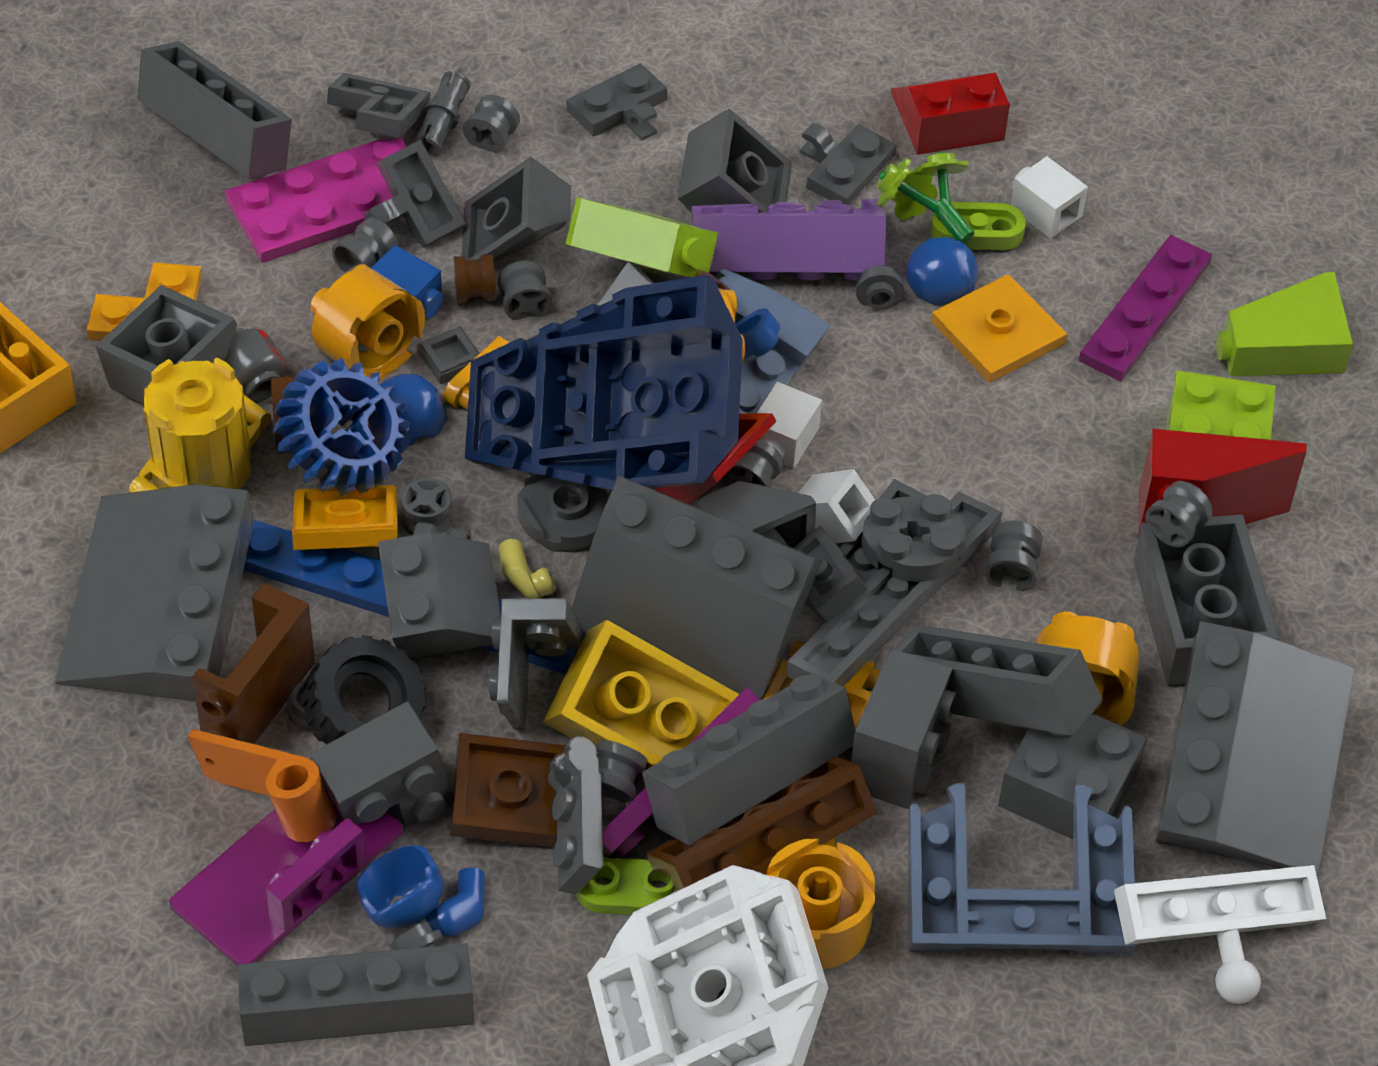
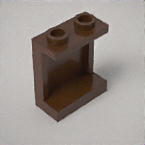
M262 583L252 596L257 639L228 677L221 678L202 668H198L192 676L200 731L255 744L286 703L294 687L304 679L315 664L309 603L266 583Z

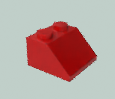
M996 73L976 74L891 88V94L917 155L1005 140L1010 103Z

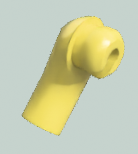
M507 539L500 544L498 552L503 575L526 599H543V596L551 595L556 591L557 585L554 577L550 576L549 569L540 568L534 573L531 572L527 565L523 544L519 540Z

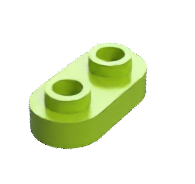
M951 202V205L975 232L972 238L965 243L971 250H1010L1017 247L1023 241L1026 218L1017 207L1007 203ZM933 213L930 227L932 238L948 236L955 239Z
M603 857V867L576 896L581 905L592 912L632 915L633 912L677 892L672 877L653 869L649 860ZM601 877H605L610 879L612 882L606 885H601L596 883L595 880ZM653 881H663L667 885L662 888H656L651 886L650 883Z

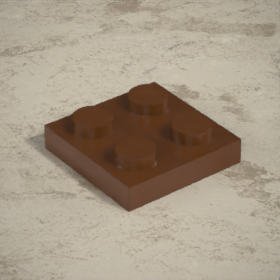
M459 733L450 836L554 848L557 842V820L553 819L552 805L557 792L548 783V774L550 773L548 768L557 754L560 755L565 750V745Z

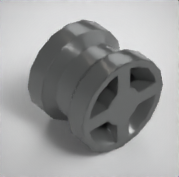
M486 95L477 104L475 113L470 115L464 123V136L473 146L499 153L508 142V136L513 134L518 127L520 115L514 105L505 98L497 95Z
M519 261L508 265L500 272L498 287L504 296L503 306L509 318L520 320L526 317H540L549 311L552 306L550 291L545 286L546 276L541 265L532 261Z
M759 439L722 477L723 482L726 486L742 481L771 487L770 480L779 476L783 469L784 461L782 455L770 443Z
M429 477L416 479L404 487L401 494L402 521L404 528L409 534H414L418 522L435 524L440 533L450 529L453 522L451 510L452 497L451 491L445 483ZM422 509V510H424L425 512H432V513H431V514H422V513H419L418 511Z
M1176 481L1164 491L1163 500H1157L1147 510L1146 521L1152 533L1159 540L1173 547H1184L1194 537L1195 528H1201L1211 518L1213 511L1207 496L1199 488L1188 482Z
M609 740L598 741L596 745V752L598 754L596 757L599 762V774H601V795L625 803L632 802L636 793L634 781L636 776L645 770L648 759L637 750Z

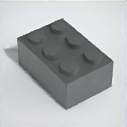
M1243 514L1211 517L1201 528H1195L1194 537L1184 547H1173L1165 544L1152 533L1147 523H1142L1133 562L1167 685L1185 684L1193 640L1200 621L1252 631L1280 641Z

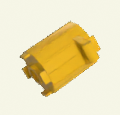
M215 358L214 363L207 360L181 361L173 365L170 359L161 363L151 372L152 380L144 390L143 410L151 458L141 469L139 476L131 482L129 486L130 493L193 484L241 489L251 476L250 448L259 438L262 430L270 423L271 414L244 395L242 384L240 385L235 377L234 369L219 358Z

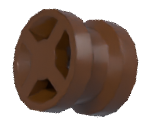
M482 254L478 260H467L464 256H453L457 305L467 304L471 299L481 298L486 303L496 302L493 255Z

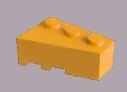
M0 302L1 454L75 406L77 400L70 364Z

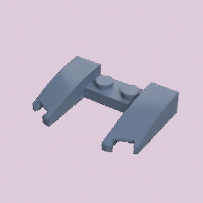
M722 269L719 270L716 278L731 290H734L738 298L737 312L734 318L735 323L758 309L767 308L781 325L777 334L778 342L768 353L760 357L752 355L742 363L739 414L757 413L777 382L787 385L819 345L831 325L778 292L731 271Z
M956 783L948 787L947 793L951 802L927 814L921 815V810L917 803L910 805L908 832L909 951H965L966 948L1075 950V953L1131 954L1137 947V944L1125 945L1114 889L1124 884L1135 883L1132 808L1125 806L1119 819L1087 804L1093 789L1085 785H1076L1074 787L1073 890L967 888L965 783Z

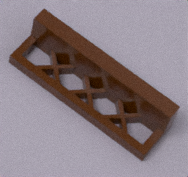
M834 757L693 844L687 845L674 838L646 854L653 869L672 877L677 891L732 865L766 875L772 858L787 845L803 839H819L818 844H823L877 814L860 765Z

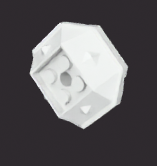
M735 865L729 866L633 912L616 935L606 957H600L587 975L610 1066H803L828 991L827 981L798 889L789 880L775 876L770 877ZM726 987L723 995L717 999L718 993Z

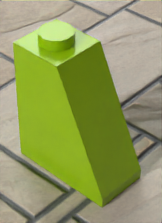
M576 197L566 244L658 270L694 277L699 270L709 273L719 233L653 213Z
M1324 272L1230 310L1224 331H1218L1216 337L1217 357L1219 360L1227 361L1230 377L1345 373L1353 346L1335 272Z

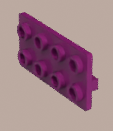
M334 804L337 813L334 827L331 830L322 832L314 841L296 842L290 839L284 832L274 809L169 899L170 909L235 965L257 963L403 834L402 824L386 812L375 821L363 822L357 826L348 818L344 820Z

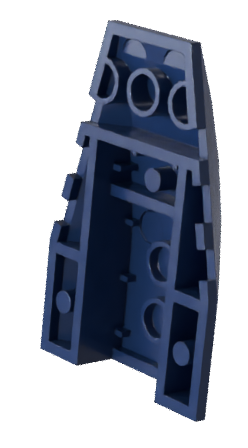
M702 275L624 288L612 294L613 300L600 306L596 304L588 305L577 311V317L562 324L552 322L540 328L539 334L528 340L518 338L472 360L470 367L465 459L608 490L613 489L618 476L633 480L652 489L703 483L738 442L743 339L713 277Z

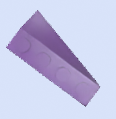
M861 199L860 209H853V206L842 204L840 200L821 201V204L816 205L815 210L806 211V206L796 204L795 202H778L769 205L768 212L758 213V206L754 204L692 206L691 225L719 233L709 274L716 277L719 270L726 269L731 272H749L750 278L760 280L777 278V272H797L796 277L805 280L824 279L825 272L844 273V278L859 280L866 269L876 265H885L886 215L883 209L877 205L878 199Z

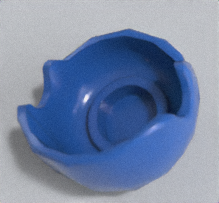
M948 236L930 238L915 248L910 255L906 270L907 283L919 299L933 305H947L973 292L978 278V264L972 250L964 242Z
M399 374L384 380L380 384L383 389L395 386L394 394L390 397L391 400L395 403H406L404 411L398 417L411 422L409 430L403 435L410 441L408 446L413 445L415 440L422 436L434 438L441 432L447 421L445 403L438 389L423 376Z
M405 845L386 852L370 863L356 881L361 904L367 916L379 927L383 926L386 929L405 928L423 921L438 906L444 888L441 873L429 851L423 846ZM395 896L403 897L398 901L394 902L393 904H391Z

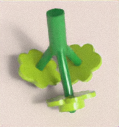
M940 151L937 154L928 156L927 163L921 164L920 167H916L914 170H909L908 166L911 160L906 157L896 166L891 163L885 171L880 173V179L876 187L881 190V196L877 202L879 207L882 208L887 201L892 199L896 203L894 214L900 220H908L912 216L917 217L925 213L926 208H928L937 216L956 240L966 243L972 238L975 232L951 205L948 174L964 172L965 168L969 167L968 161H958L955 159L954 153ZM933 176H938L940 194L939 201H935L938 195L937 187L932 184Z

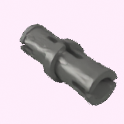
M455 71L451 84L449 82L452 72L444 73L436 95L427 102L423 110L425 119L413 143L421 140L427 153L431 145H433L432 156L438 157L441 154L447 135L451 129L456 128L461 118L460 114H458L459 109L471 87V83L460 72Z

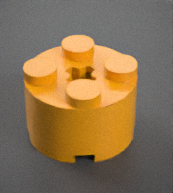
M360 264L342 275L329 288L320 289L313 297L310 309L314 313L312 337L317 349L333 361L343 358L348 370L354 364L362 362L364 375L369 377L372 373L380 372V380L410 359L412 353L407 349L414 336L421 339L425 327V311L421 301L364 264ZM363 344L370 350L358 351V345Z
M1067 611L1057 613L1052 617L1051 624L1047 625L1039 633L1035 643L1081 650L1103 700L1092 714L1113 723L1117 722L1120 726L1126 723L1134 709L1140 653L1134 640L1135 633L1133 629L1127 624L1120 622L1112 623L1097 617L1078 616L1073 612Z
M803 839L781 849L772 858L766 875L789 880L798 889L822 968L830 969L843 965L853 959L863 949L868 940L875 904V876L868 862L850 846L837 842L836 847L818 844L819 839Z

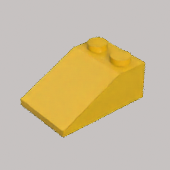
M605 620L587 631L542 723L570 738H575L577 735L589 738L591 742H594L595 747L600 740H609L637 750L648 759L645 768L647 770L659 763L666 754L688 746L739 694L614 623Z

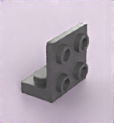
M502 599L501 616H494L492 643L494 649H499V668H492L490 671L491 701H497L500 714L506 717L515 730H525L530 649H535V653L542 656L558 657L566 655L567 649H579L582 643L583 628L567 599Z

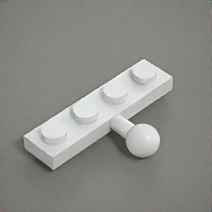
M1314 865L1124 884L1114 889L1125 945L1216 935L1223 965L1217 971L1215 984L1220 996L1233 1004H1244L1253 1000L1261 986L1258 970L1244 958L1239 932L1300 926L1326 920Z

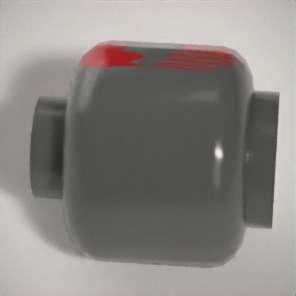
M236 328L225 362L234 369L235 377L240 385L242 384L244 395L255 403L264 401L272 397L271 378L284 377L286 362L265 331L254 328L245 330L243 328Z

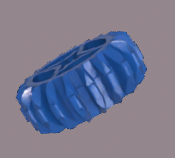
M343 358L335 360L330 366L323 360L316 363L310 370L308 368L301 370L294 377L295 381L293 383L290 382L283 389L281 395L283 399L276 405L274 414L280 419L274 424L273 432L285 437L278 444V451L291 452L293 458L289 461L288 469H294L300 465L306 471L303 483H310L316 477L320 479L321 492L330 491L336 485L341 496L350 494L354 489H357L361 494L371 489L374 484L381 485L390 477V472L395 471L402 463L401 460L403 458L401 454L407 449L410 442L403 435L409 430L411 422L398 417L404 411L406 403H395L390 398L394 394L395 386L383 389L378 384L380 372L372 373L369 377L365 376L362 362L354 364L348 370ZM310 419L313 421L314 425L316 426V435H315V433H314V431H313V428H312V426H311ZM348 421H353L346 430L341 428L335 434L331 433L338 424L343 426ZM368 422H369V424H370V426H371L372 433H371V431H370L369 428H368Z

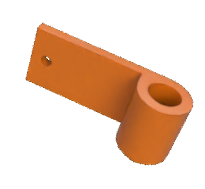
M192 729L187 736L205 777L221 784L269 796L284 832L290 839L296 842L314 841L322 832L331 830L337 820L336 809L320 770L314 761L299 755Z

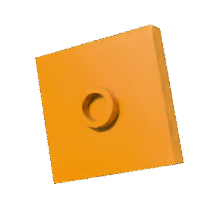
M1009 274L933 311L931 322L989 383L1066 344L1068 335Z
M394 485L373 486L367 492H362L361 494L357 489H354L350 494L343 496L340 495L337 487L325 492H321V488L297 489L294 493L293 550L379 546L378 542L398 538L397 487Z

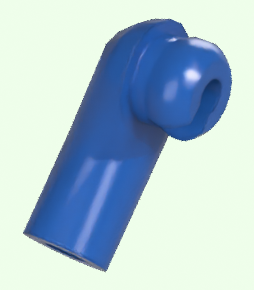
M465 868L458 872L457 895L440 903L438 908H435L425 919L433 931L440 930L444 937H454L481 922L484 915L485 873L478 868Z

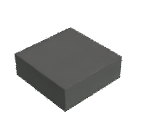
M461 326L417 343V352L439 384L452 380L480 354Z

